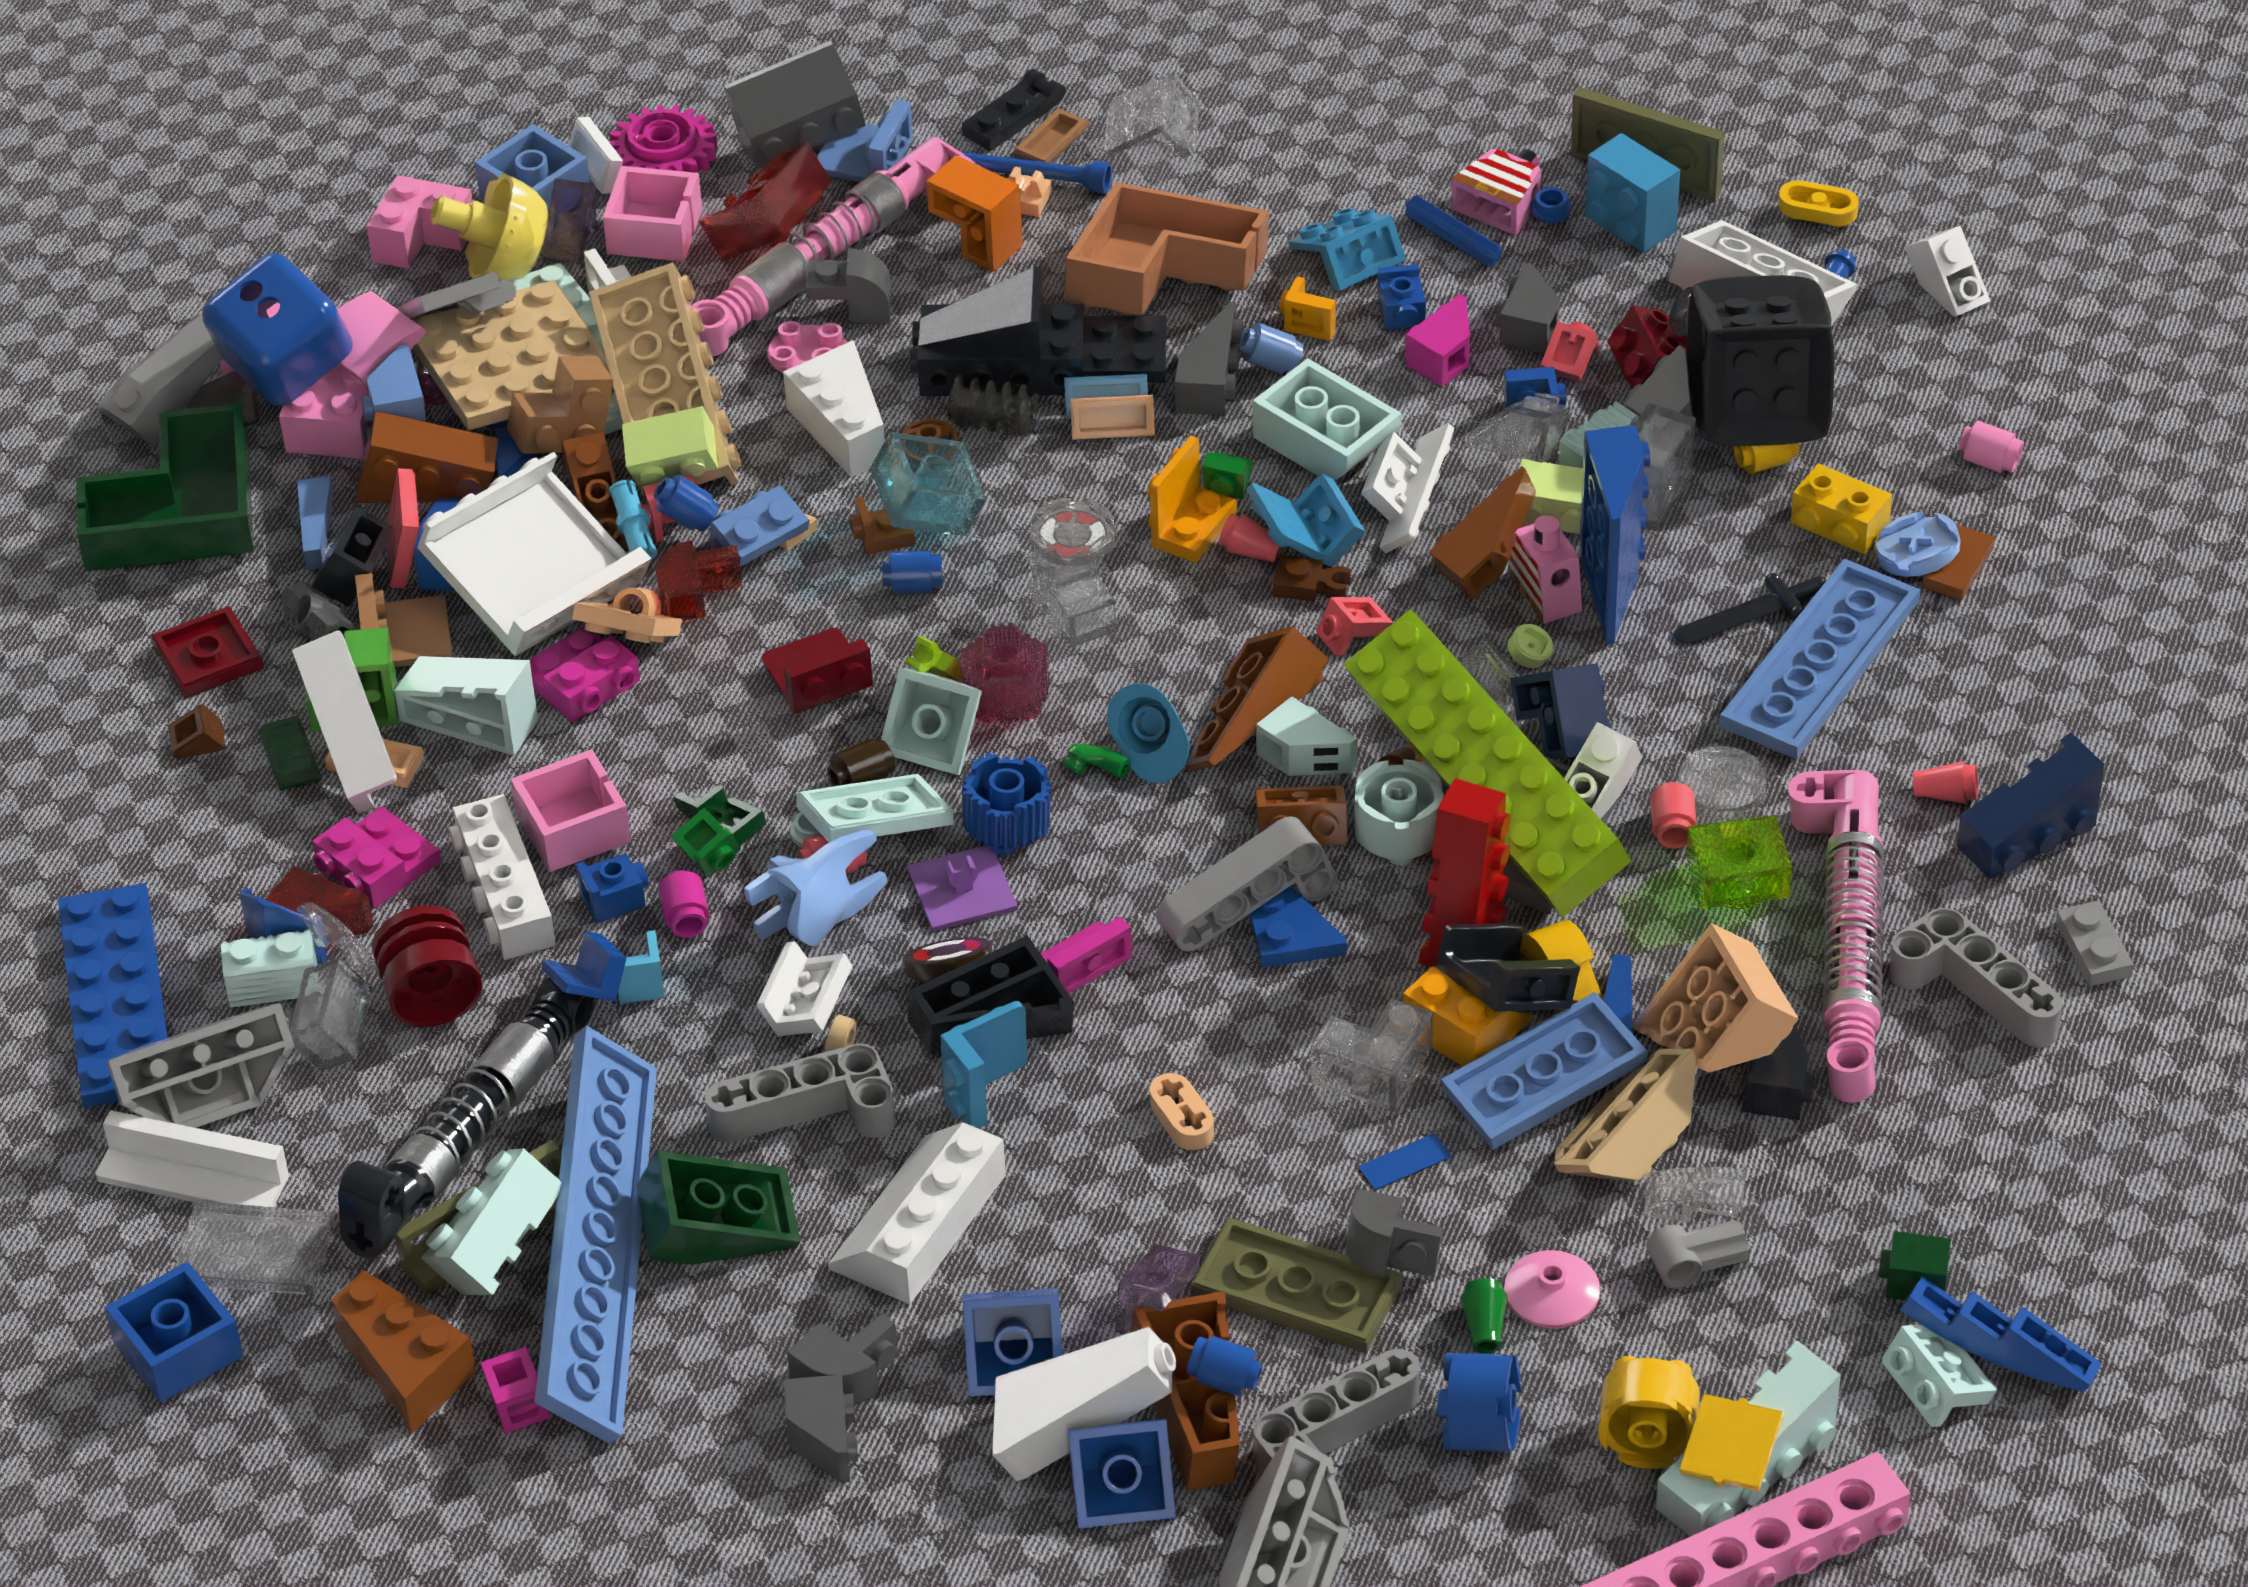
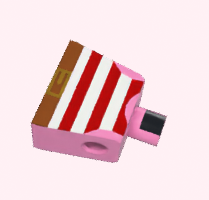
M1499 149L1489 150L1452 178L1451 209L1516 236L1531 214L1532 200L1537 192L1541 190V168L1539 167L1540 160L1538 156L1529 149H1523L1517 156Z
M1544 515L1538 517L1534 524L1517 529L1513 533L1508 574L1541 622L1545 624L1582 612L1579 557L1561 531L1559 520L1553 516Z

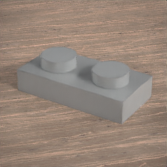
M2100 900L2057 910L2056 924L2089 987L2132 977L2134 964Z

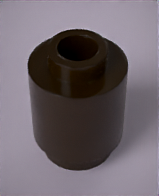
M868 739L831 755L830 765L827 767L828 778L833 787L886 779L888 774L895 770V759L890 747L884 740L873 741Z

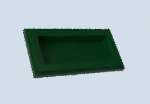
M296 716L263 724L258 729L279 791L322 780L300 718Z

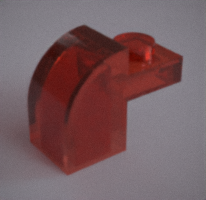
M691 540L680 543L666 551L656 567L661 614L679 618L682 621L706 617L703 593L742 587L737 545L695 552Z

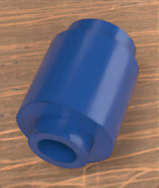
M680 474L674 475L671 479L665 477L659 483L654 493V499L657 500L656 510L689 530L705 531L712 524L719 510V504L713 500L712 494Z
M930 550L890 552V561H882L883 586H891L892 595L932 593V588H943L941 554L931 555Z
M1212 1336L1210 1340L1198 1337L1188 1362L1187 1374L1197 1377L1198 1383L1242 1397L1246 1389L1252 1391L1256 1389L1262 1373L1263 1363L1256 1361V1350Z

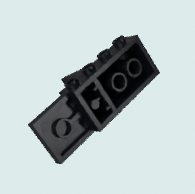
M1032 267L953 304L921 305L920 321H913L912 342L913 346H918V349H911L910 370L911 373H918L920 396H1065L1064 378L1147 374V383H1165L1166 316L1149 315L1085 316L1084 304H1043L1042 267Z

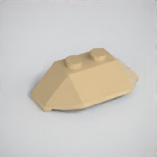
M1658 1049L1649 1057L1647 1064L1633 1070L1609 1090L1556 1148V1161H1554V1165L1558 1172L1600 1179L1637 1181L1648 1175L1656 1160L1665 1150L1671 1148L1677 1142L1678 1136L1691 1122L1697 1057L1693 1049Z

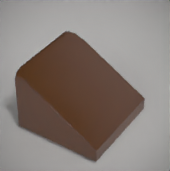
M203 704L196 706L168 725L172 756L176 759L214 753L226 748L221 719Z

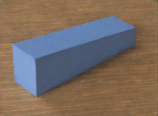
M331 476L297 480L306 570L321 569L324 563L334 500Z

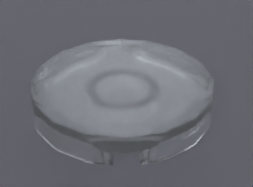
M1711 746L1695 751L1683 761L1678 773V783L1687 785L1694 792L1696 813L1717 820L1742 817L1746 814V810L1751 809L1753 806L1755 810L1762 803L1766 793L1767 780L1764 767L1756 757L1734 747Z

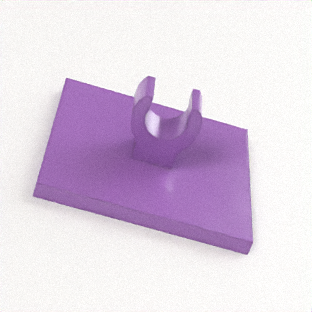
M981 846L907 865L908 874L932 932L1018 910L1017 903L996 853H993L989 846Z

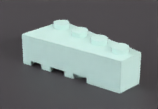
M1796 1341L1785 1352L1789 1362L1776 1375L1768 1369L1755 1382L1758 1390L1748 1402V1404L1783 1412V1418L1759 1491L1729 1484L1717 1487L1714 1481L1681 1474L1679 1469L1684 1454L1658 1479L1656 1509L1690 1537L1734 1517L1735 1514L1748 1504L1752 1506L1758 1503L1771 1485L1781 1477L1788 1478L1793 1475L1806 1457L1815 1450H1824L1834 1439L1837 1431L1835 1425L1841 1375L1800 1342Z

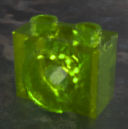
M1776 815L1688 826L1686 858L1701 909L1724 906L1730 909L1741 910L1755 907L1766 900L1790 898L1792 865Z

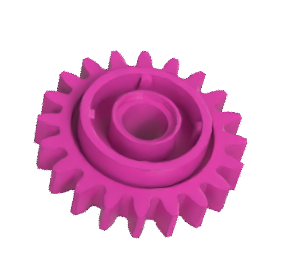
M659 104L656 110L653 111L643 107L642 115L627 114L628 123L618 121L616 123L617 131H610L609 143L622 158V166L698 173V170L709 171V162L716 161L715 151L718 150L713 123H706V116L704 114L694 117V110L692 108L681 113L679 112L678 105H674L671 110L664 109L662 104Z

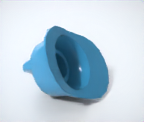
M1133 683L1121 688L1110 701L1107 709V725L1122 754L1131 760L1130 768L1138 777L1150 783H1164L1175 778L1183 770L1189 756V740L1176 708L1159 689L1151 685Z

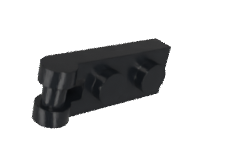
M1032 68L1026 72L1019 84L962 122V135L991 152L1057 106L1065 96V86L1055 80H1046V76L1042 72Z

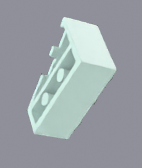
M419 656L394 690L399 721L513 756L538 722L530 660Z

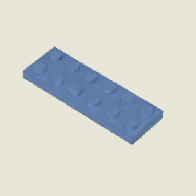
M1843 559L1720 714L1719 727L1797 760L1919 603L1920 589Z

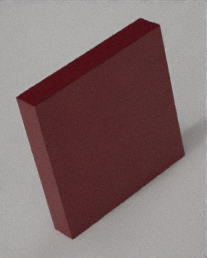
M230 606L151 635L153 648L184 699L264 669L261 655Z

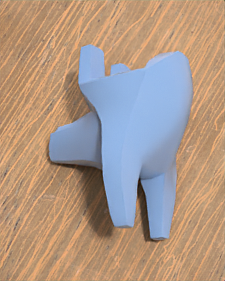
M862 830L841 836L829 842L809 858L801 859L778 855L770 859L767 871L744 887L745 898L751 906L777 893L781 903L753 922L757 936L763 941L786 927L791 936L805 944L817 947L836 923L854 916L867 906L888 882L886 875L879 871L849 885L845 869L856 857L877 841L876 835L870 830Z

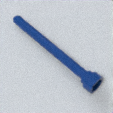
M961 152L975 162V164L991 172L1011 174L1014 167H1020L1021 175L1032 177L1036 170L1042 172L1043 177L1046 179L1082 183V186L1088 188L1090 192L1107 194L1111 185L1112 166L1110 162L1094 160L1092 164L1086 163L1084 167Z

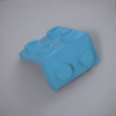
M1321 473L1295 502L1256 483H1252L1247 488V492L1253 500L1251 507L1259 517L1265 520L1269 527L1267 533L1272 541L1281 548L1286 549L1289 546L1297 550L1304 558L1323 560V563L1333 567L1366 532L1334 479L1324 473Z
M1019 1001L997 1007L990 1013L966 1024L955 1026L950 1031L941 1035L943 1093L946 1106L954 1118L960 1117L964 1123L978 1129L988 1125L986 1084L1024 1067L1027 1063L1026 1010Z

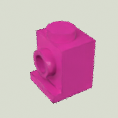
M527 1347L502 1353L495 1358L480 1362L489 1393L505 1434L551 1418L549 1410L535 1403L537 1373Z

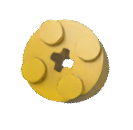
M1632 1356L1618 1358L1614 1362L1613 1369L1605 1377L1602 1386L1598 1436L1602 1446L1607 1450L1608 1445L1618 1453L1619 1461L1632 1467L1660 1469L1673 1465L1674 1458L1685 1453L1699 1411L1700 1390L1692 1376L1691 1367L1680 1360L1637 1359Z

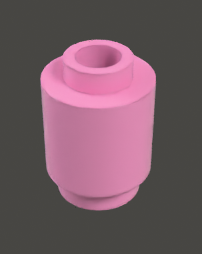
M1977 421L1973 428L1966 426L1958 449L1964 451L1963 460L1999 473H2002L2003 470L2013 473L2020 460L2024 441L2016 439L2015 433Z

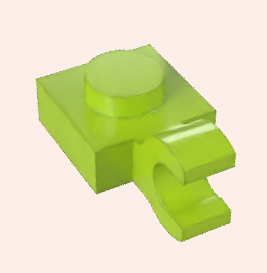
M918 636L916 639L917 644L911 654L915 657L907 656L905 659L906 665L919 672H927L945 678L949 675L963 682L970 667L940 650L937 643L923 636Z

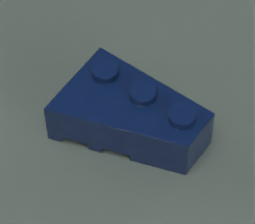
M2071 732L2060 740L2063 748L2044 762L2038 757L2027 765L2030 773L2012 787H2009L2004 782L1960 816L1957 847L1989 879L2005 871H2012L2023 862L2041 853H2048L2057 845L2076 835H2083L2096 826L2104 763Z

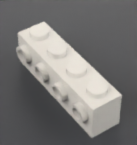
M501 794L453 807L455 826L449 827L450 839L455 853L461 851L464 853V857H460V863L466 882H475L476 887L472 888V895L478 914L484 912L487 914L488 918L483 919L489 944L498 943L504 960L556 946L551 913L505 795Z

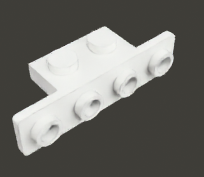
M1449 423L1422 436L1419 439L1415 452L1395 432L1390 433L1379 445L1361 494L1389 520L1379 546L1384 553H1388L1398 547H1407L1417 538L1419 534L1418 527L1423 513L1430 504L1429 497L1433 486L1440 477L1439 470L1441 464L1450 450L1449 443L1454 428Z

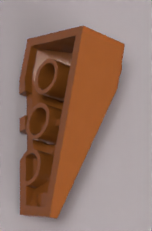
M1293 626L1248 638L1226 671L1222 682L1228 689L1222 697L1214 699L1210 710L1216 714L1215 719L1206 724L1201 730L1186 767L1191 771L1215 766L1255 735L1256 724L1290 697L1299 700L1306 694L1311 693L1320 684L1323 678L1321 672L1329 658Z

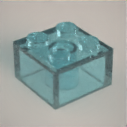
M890 432L870 467L892 527L966 536L986 502L964 442Z

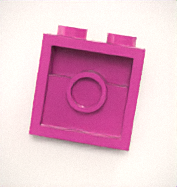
M585 625L529 659L534 691L572 723L586 714L595 711L599 706L618 694L627 691L640 681L637 656L611 634L602 639L595 632L584 630Z
M380 806L356 824L345 817L312 840L314 849L312 858L316 868L324 876H332L341 883L351 897L362 899L373 909L441 862L440 850L383 806Z

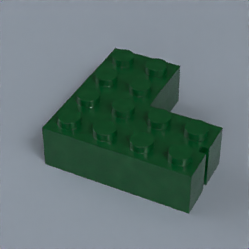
M242 403L159 412L160 468L76 478L78 507L77 537L85 571L254 552L249 438Z

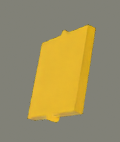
M1704 1394L1679 1469L1680 1473L1714 1481L1717 1487L1729 1484L1759 1491L1783 1418V1412L1748 1404L1746 1398L1735 1401Z

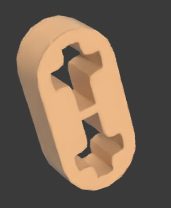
M1173 1073L1163 1074L1155 1078L1150 1085V1107L1173 1141L1183 1149L1195 1151L1210 1145L1214 1137V1117L1190 1082L1184 1076ZM1171 1097H1179V1104H1176ZM1188 1119L1192 1126L1185 1127V1120Z

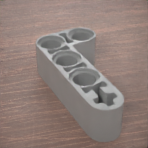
M1284 817L1166 897L1156 910V919L1179 949L1186 952L1194 951L1292 884L1308 901L1314 902L1326 898L1336 887L1337 874L1322 846L1302 822L1296 817Z
M1950 908L1935 909L1899 931L1893 937L1889 978L1894 985L1907 990L1918 989L1943 975L2026 1045L2035 1048H2045L2057 1040L2063 1005L2060 995L1960 912Z
M861 1043L723 1080L713 1084L707 1089L705 1094L709 1133L713 1138L722 1142L742 1140L848 1110L857 1131L865 1137H883L889 1134L896 1124L893 1088L879 1054L873 1047Z
M1404 1349L1386 1351L1263 1414L1256 1420L1253 1432L1254 1463L1259 1472L1263 1474L1284 1440L1289 1436L1300 1440L1323 1454H1327L1410 1411L1419 1401L1420 1362L1418 1358L1410 1351Z

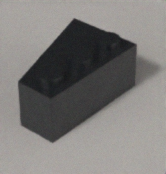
M1027 935L909 990L907 1021L928 1052L936 1054L941 1053L942 1034L950 1031L955 1026L966 1024L990 1013L997 1007L1005 1006L1014 1001H1019L1026 1010L1027 1039L1072 1032L1074 1001Z

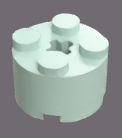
M1403 759V765H1389V760L1375 763L1365 769L1356 782V840L1369 852L1379 857L1387 858L1392 864L1398 866L1408 865L1414 858L1432 850L1437 809L1444 798L1442 783L1437 773L1423 763Z

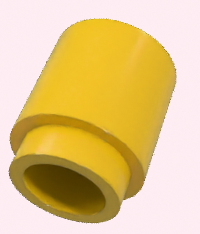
M1799 443L1734 446V456L1737 464L1741 468L1744 467L1750 474L1789 464L1791 458L1799 455Z

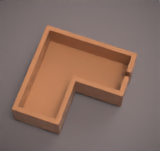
M1116 182L1066 257L1064 300L1084 304V307L1087 308L1101 307L1116 310L1123 315H1143L1166 277L1177 278L1189 284L1203 283L1218 286L1225 291H1244L1252 279L1255 270L1258 269L1267 254L1269 211Z

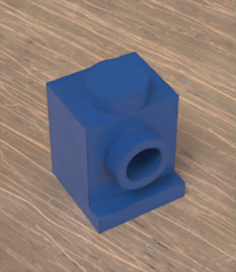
M1418 264L1378 268L1377 299L1385 331L1412 328L1426 319V300L1419 277Z
M627 853L590 866H586L584 861L576 864L579 893L595 924L646 907L643 888L649 886V881L645 868L640 861L632 864Z

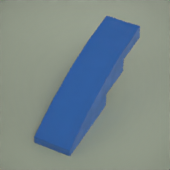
M1924 1276L1915 1284L1900 1308L1901 1312L1947 1341L1989 1362L2044 1382L2086 1392L2102 1364L2024 1307H2021L2011 1319L1973 1291L1961 1304Z

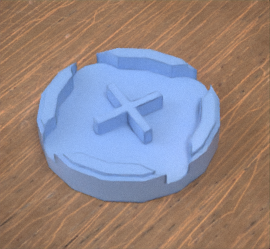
M1924 512L1911 513L1890 522L1880 531V539L1878 541L1875 540L1874 544L1876 557L1881 568L1890 574L1903 577L1922 576L1938 571L1949 564L1959 553L1961 540L1955 522L1947 516L1935 513L1936 518L1925 517Z

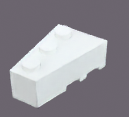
M854 340L783 372L786 408L850 477L886 462L884 425Z

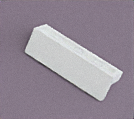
M335 631L297 647L292 652L346 797L358 814L375 807L370 793L395 783L397 776L345 638L340 631Z
M113 1110L109 1111L103 1123L109 1148L96 1171L97 1181L101 1183L260 1217H268L289 1178L283 1146Z

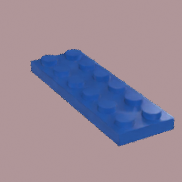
M147 883L57 898L80 1093L84 1108L119 1102L106 1062L107 1060L168 1038Z

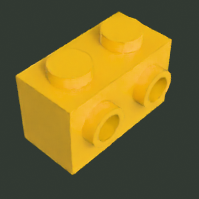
M1818 463L1793 492L1791 524L1866 554L1875 543V540L1880 537V531L1890 523L1892 494Z

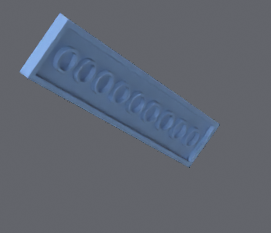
M586 1025L574 1036L559 1180L562 1182V1186L556 1201L535 1403L611 1444L619 1439L623 1433L643 1223L636 1184L648 1166L657 1068Z

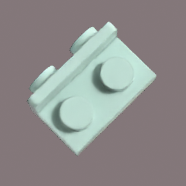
M1921 1324L1901 1326L1882 1358L1885 1368L1931 1427L1942 1426L1953 1407L1989 1404L1997 1391L1965 1349L1947 1341Z

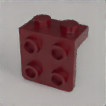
M1632 305L1607 340L1631 389L1638 384L1643 385L1653 374L1659 360L1666 355L1670 356L1679 345L1686 350L1687 354L1688 318L1680 319L1666 315L1656 308L1649 310Z
M838 628L821 631L768 650L762 654L763 666L794 714L873 686L870 648L863 638L848 643Z

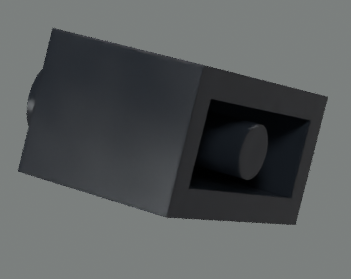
M356 506L335 539L312 587L324 593L328 598L337 600L350 607L357 595L355 575L371 573L393 527Z

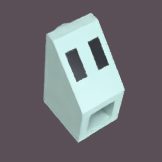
M1290 697L1256 724L1257 755L1288 776L1351 774L1357 769V738L1347 729L1338 727L1321 716L1316 709L1304 705L1294 697Z

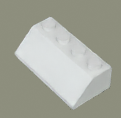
M1723 220L1680 238L1668 280L1682 287V291L1685 294L1691 295L1693 285L1718 278L1789 275L1809 278L1816 281L1824 293L1831 313V326L1855 293L1857 284Z
M963 1122L924 1136L828 1263L829 1270L911 1304L1006 1176L1003 1139Z

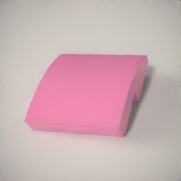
M369 291L337 309L353 341L350 354L338 365L366 384V379L399 345L408 343L411 350L427 332L374 292Z

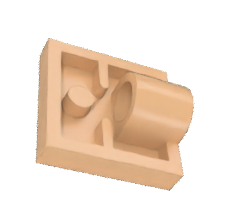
M625 588L615 596L613 605L607 603L575 602L572 620L586 622L584 630L601 634H624L625 630L626 639L650 643V641L663 643L665 636H679L682 619L660 615V599L653 590L648 588ZM636 595L643 603L642 613H638V615L631 614L630 602Z

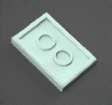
M919 774L797 793L796 807L828 842L862 830H870L878 837L953 825L954 810Z

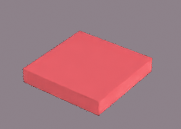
M398 468L386 522L393 527L386 541L390 588L404 589L407 586L417 541L419 518L415 473H413V469Z

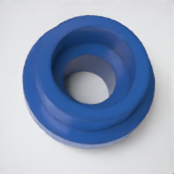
M1547 187L1537 192L1531 203V212L1536 219L1553 224L1565 220L1570 215L1571 202L1563 190Z

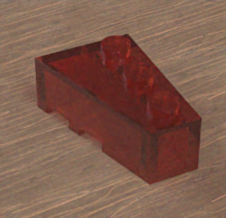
M807 141L778 153L746 180L750 187L740 197L736 198L734 193L730 194L723 200L726 206L725 209L711 215L707 214L698 222L722 261L766 244L774 247L780 242H785L789 235H791L790 229L807 218L805 212L823 199L821 193L832 181Z

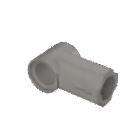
M1735 1220L1688 1232L1682 1226L1668 1225L1653 1232L1646 1242L1647 1250L1663 1284L1671 1289L1689 1286L1704 1271L1748 1261L1749 1257L1746 1233L1740 1221L1736 1222Z

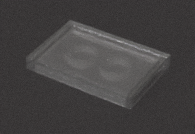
M195 1201L175 1268L188 1261L208 1287L314 1296L335 1224L333 1212Z

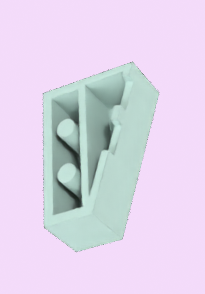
M524 1148L509 1149L507 1152L502 1150L495 1155L485 1168L488 1176L478 1188L473 1186L464 1193L456 1204L459 1212L448 1225L443 1223L436 1228L426 1242V1245L430 1248L421 1259L462 1295L494 1294L500 1285L493 1278L505 1259L510 1263L515 1262L522 1251L516 1245L529 1229L532 1231L537 1229L560 1193L562 1182Z

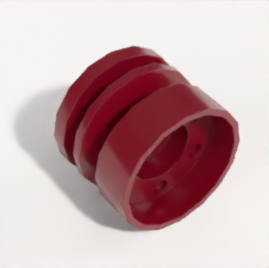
M417 906L403 910L390 917L376 931L371 944L373 957L378 967L379 976L383 980L384 991L391 1012L401 1022L414 1027L438 1026L452 1022L466 1014L478 1001L483 988L481 975L474 955L470 950L469 940L465 934L463 923L453 911L440 906Z

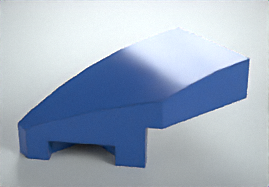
M507 426L495 428V438H498L496 452L498 478L501 476L508 478L517 473L526 462L535 458V455L538 453L522 454L507 431Z

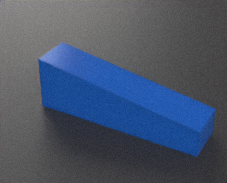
M1613 954L1603 1001L1633 1034L1631 956Z

